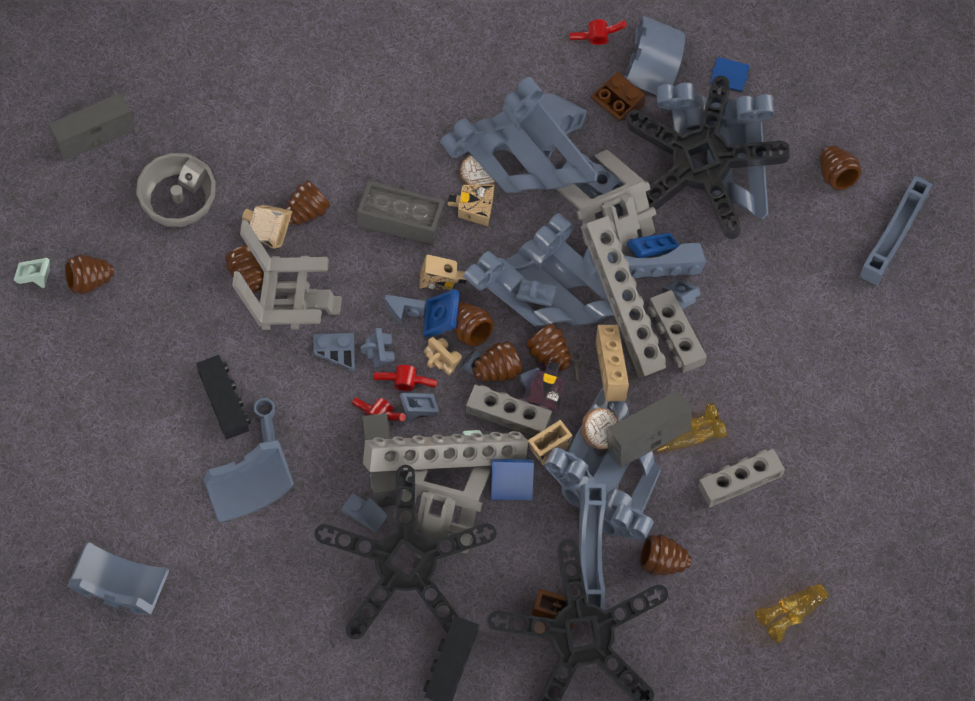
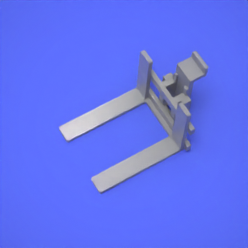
M605 150L594 155L595 160L624 184L623 186L594 199L589 198L575 184H569L570 187L556 189L578 208L579 211L576 213L578 219L582 221V225L595 221V213L600 211L603 212L604 217L608 216L614 223V232L616 238L622 244L621 251L623 255L637 258L628 247V241L638 238V229H640L643 237L655 233L652 216L656 215L654 207L649 208L646 191L650 190L649 182H645L610 151ZM621 203L623 216L618 218L614 205Z
M242 220L240 234L264 271L260 303L239 271L234 272L232 286L257 324L262 326V330H270L272 324H291V330H299L300 324H320L322 314L320 309H325L328 315L340 314L341 296H334L331 290L309 289L310 284L306 281L307 272L328 270L329 259L327 257L301 256L300 258H280V256H272L270 258L248 221ZM279 272H298L297 281H278ZM275 295L287 296V299H275Z
M475 466L464 491L425 482L424 479L429 469L414 470L415 507L417 497L422 496L419 512L415 513V530H419L432 541L447 536L450 532L456 533L473 527L476 512L481 511L482 503L479 502L492 466ZM412 472L408 473L405 482L400 483L399 487H412V482L408 483V477L412 476ZM407 489L402 490V501H409L412 498V493ZM433 500L444 502L441 516L431 513ZM455 505L462 507L459 524L452 523ZM403 511L400 513L399 518L403 523H408L411 521L412 515L409 511ZM468 533L463 534L460 539L461 543L466 546L470 545L472 536ZM468 550L462 551L461 553L466 554L468 553ZM415 553L413 558V567L421 559V556Z

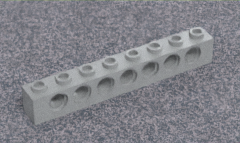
M608 216L580 226L638 378L666 368L665 356L660 352L658 338L651 329L650 317L643 308L644 301L638 295L636 281L629 271V262L623 256L620 240L616 238L614 223ZM600 235L605 236L606 244L601 242ZM608 254L613 256V263L608 261ZM615 273L620 275V282L616 281ZM623 291L628 295L627 301L622 298ZM630 310L635 313L634 320L629 316ZM638 329L642 332V339L637 336ZM645 348L650 352L649 358L644 355Z
M511 431L507 434L491 432L486 435L472 433L471 435L464 436L452 434V436L393 437V439L377 437L373 438V440H365L363 464L369 472L397 471L402 465H410L414 470L492 466V459H526L528 440L517 431Z

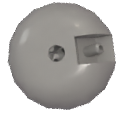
M169 153L155 158L144 167L137 179L136 194L142 210L153 221L167 227H183L196 223L208 213L215 199L216 182L209 166L193 155ZM179 175L178 183L194 194L202 185L205 192V205L194 215L181 219L159 216L153 211L150 203L151 193L156 184L166 177ZM179 185L171 187L172 201L176 204H180L184 200L182 187Z

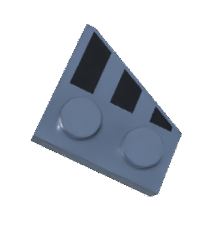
M354 333L313 334L315 356L322 359L325 358L336 365L339 364L347 367L348 370L355 371Z

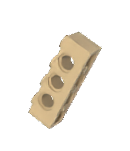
M598 325L595 343L605 400L626 401L629 382L618 325Z

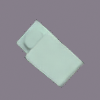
M42 258L20 262L14 281L19 284L34 282L40 287L45 288L50 272V259Z

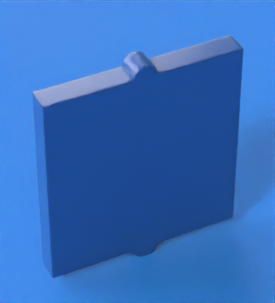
M717 57L715 67L712 69L713 74L710 84H712L715 77L725 76L729 80L730 89L743 92L745 81L748 80L747 74L750 65Z

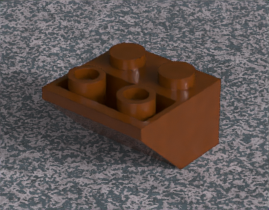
M617 71L591 96V99L620 122L626 120V116L630 111L640 110L645 106L646 94Z
M539 589L530 615L554 619L558 612L566 607L565 596ZM537 621L534 624V629L537 633H543L545 625Z

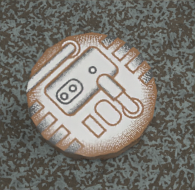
M472 155L463 160L460 166V177L464 184L493 185L495 183Z
M595 408L589 411L582 421L584 423L583 427H581V433L584 441L590 447L607 449L608 427L619 422L617 416L606 408Z

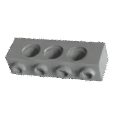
M670 290L650 298L649 306L647 307L648 313L651 318H655L658 333L664 335L667 350L672 351L675 356L673 357L675 366L681 368L682 372L685 373L705 365L707 356L673 291ZM663 314H669L671 317L666 318ZM675 330L678 331L680 334H673L671 331ZM685 347L688 351H682L680 348Z
M474 385L466 405V413L531 436H535L548 428L552 411L545 406L530 404L525 399H515L505 392L498 393L484 385ZM493 402L495 405L487 406L485 403ZM511 408L514 412L507 413L505 409ZM531 415L533 419L527 420L524 416Z
M774 449L769 451L762 450L755 457L750 459L746 457L738 461L736 465L724 466L715 474H705L701 477L698 488L710 508L782 477L785 469ZM754 467H761L763 471H756ZM741 474L745 479H738L735 475ZM718 482H723V483H725L727 486H726V487H720L717 483H718Z

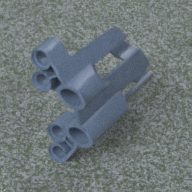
M531 77L523 79L518 84V90L506 96L504 99L505 104L502 107L503 112L492 119H483L474 124L470 123L466 118L461 119L455 124L454 131L446 134L440 141L451 158H457L469 152L505 193H517L531 189H556L570 187L569 184L597 181L596 171L540 103L543 91ZM556 146L573 168L556 169L543 151L548 147ZM498 150L512 152L529 174L509 176L493 156L494 152Z
M680 83L676 86L669 84L658 86V108L671 110L673 130L684 135L689 132L690 128L694 130L700 129L707 98L695 94L694 86L691 83ZM764 94L756 98L741 96L737 99H728L719 132L728 145L763 142L762 121L774 117L773 96ZM720 103L712 104V107L714 108L721 106ZM713 120L707 122V125L710 126L716 124ZM707 149V164L714 161L709 149ZM760 151L756 155L762 157L764 152ZM739 153L737 157L744 158L746 154ZM691 158L695 169L704 166L699 161ZM765 165L748 167L750 193L733 183V170L730 168L722 182L732 204L744 207L752 215L763 220L768 215ZM719 190L713 191L717 195L722 193Z
M560 213L556 214L547 226L540 228L535 234L534 239L526 242L517 254L504 259L497 258L490 251H487L481 256L477 264L471 265L466 270L463 276L477 290L487 287L534 326L545 327L551 323L556 324L560 322H567L571 326L603 322L604 318L614 315L601 280H588L583 257L565 242L574 230V225ZM522 279L538 281L542 284L557 287L552 307L536 311L526 302L518 300L516 298L517 295L513 291H519ZM576 286H589L604 301H596L584 305L567 289ZM622 292V298L627 301L628 296ZM630 310L629 316L634 315L635 313Z
M603 387L589 410L606 408L617 416L618 421L629 417L626 402L606 401ZM580 427L567 452L560 448H553L545 462V468L561 484V492L564 498L577 508H580L581 485L585 483L606 484V507L602 532L610 537L620 535L633 540H646L654 522L650 517L643 514V511L661 472L660 467L654 461L653 452L651 451L638 458L644 474L632 497H630L625 492L618 490L619 483L629 464L620 467L608 450L604 456H597L593 447H590L584 441Z

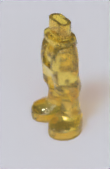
M714 403L706 405L705 413L696 419L691 418L690 431L657 448L658 453L666 450L671 452V450L699 445L709 438L722 439L727 437L725 425L721 419L719 420ZM711 425L710 427L704 430H698L701 427Z
M820 583L814 587L810 585L807 589L798 591L788 597H783L773 607H761L755 610V616L762 626L769 625L767 629L768 634L778 644L785 638V631L789 626L801 623L805 617L811 614L819 605L823 604V600L828 598L829 594ZM782 613H788L782 619L770 624L776 617H778Z

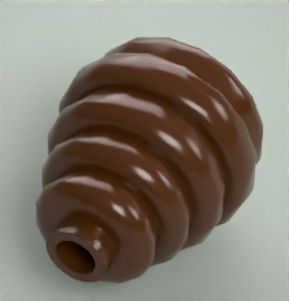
M827 146L822 150L820 164L824 181L835 190H845L853 186L860 178L862 172L858 159L838 146Z
M306 180L304 184L297 185L296 191L291 194L292 199L288 200V206L284 209L293 211L289 223L291 225L295 223L300 226L303 222L308 223L310 219L316 220L318 216L325 215L326 209L331 204L311 181Z
M247 245L240 246L227 253L225 256V261L227 262L226 269L231 273V276L234 277V272L239 271L253 293L260 291L263 285L264 271Z
M78 254L74 258L67 259L65 263L66 282L72 293L86 294L89 291H94L97 287L108 283L111 277L114 276V268L112 265H109L108 261L100 260L97 257L93 258L90 255Z
M465 302L458 303L457 325L453 329L458 340L471 347L481 345L490 337L493 331L494 323L486 310L478 306L466 304Z
M551 323L545 326L527 341L526 348L529 349L530 356L536 358L539 363H544L546 367H549L551 361L557 363V370L563 372L571 365L569 363L571 354L568 353L569 347L566 345L567 340L563 337V331L560 328H556L554 324Z
M509 341L495 343L492 348L487 349L486 354H482L480 359L475 361V367L472 368L475 378L480 379L482 382H503L505 380H513L516 375H520L522 373V366L515 348Z
M663 534L650 535L646 538L640 556V565L643 571L649 572L653 576H664L676 572L681 573L690 567L691 556H689L688 551L682 548L680 544L675 543L673 539L667 538Z

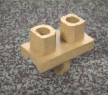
M432 337L428 340V346L424 350L426 357L429 359L427 366L429 368L437 366L449 376L459 364L462 355L457 351L449 353L447 351L449 345L444 338L436 340Z

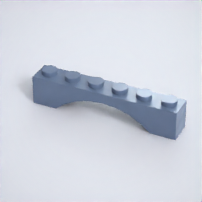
M914 176L889 225L866 260L860 274L861 278L876 286L879 284L925 203L933 184Z
M700 243L681 244L672 252L654 258H634L623 255L629 262V271L634 278L701 274L706 263ZM587 248L583 264L588 280H600L589 248ZM608 254V261L613 263V256ZM615 273V279H621L618 273Z
M585 483L580 486L579 554L587 602L597 605L605 611V587L602 572V530L606 507V484Z

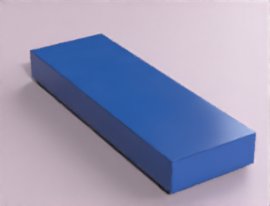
M670 233L630 239L627 243L637 258L667 254L679 246Z

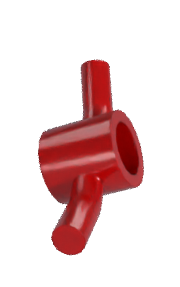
M593 20L588 24L589 31L570 33V40L590 39L592 45H604L609 41L608 34L626 28L627 24L623 20L607 27L605 20Z
M410 365L397 366L396 373L374 372L373 375L374 380L395 381L394 388L402 391L414 390L415 384H422L433 388L437 385V380L417 376L416 368Z
M357 397L352 401L354 406L367 412L366 416L387 413V419L391 421H405L406 419L404 413H393V406L383 398H378L373 405H369Z

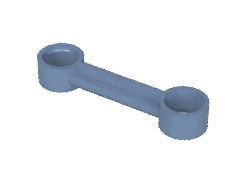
M261 398L256 401L254 412L255 416L260 420L263 443L276 441L272 420L275 414L274 403L268 398ZM261 405H270L272 411L267 415L259 414L257 410Z

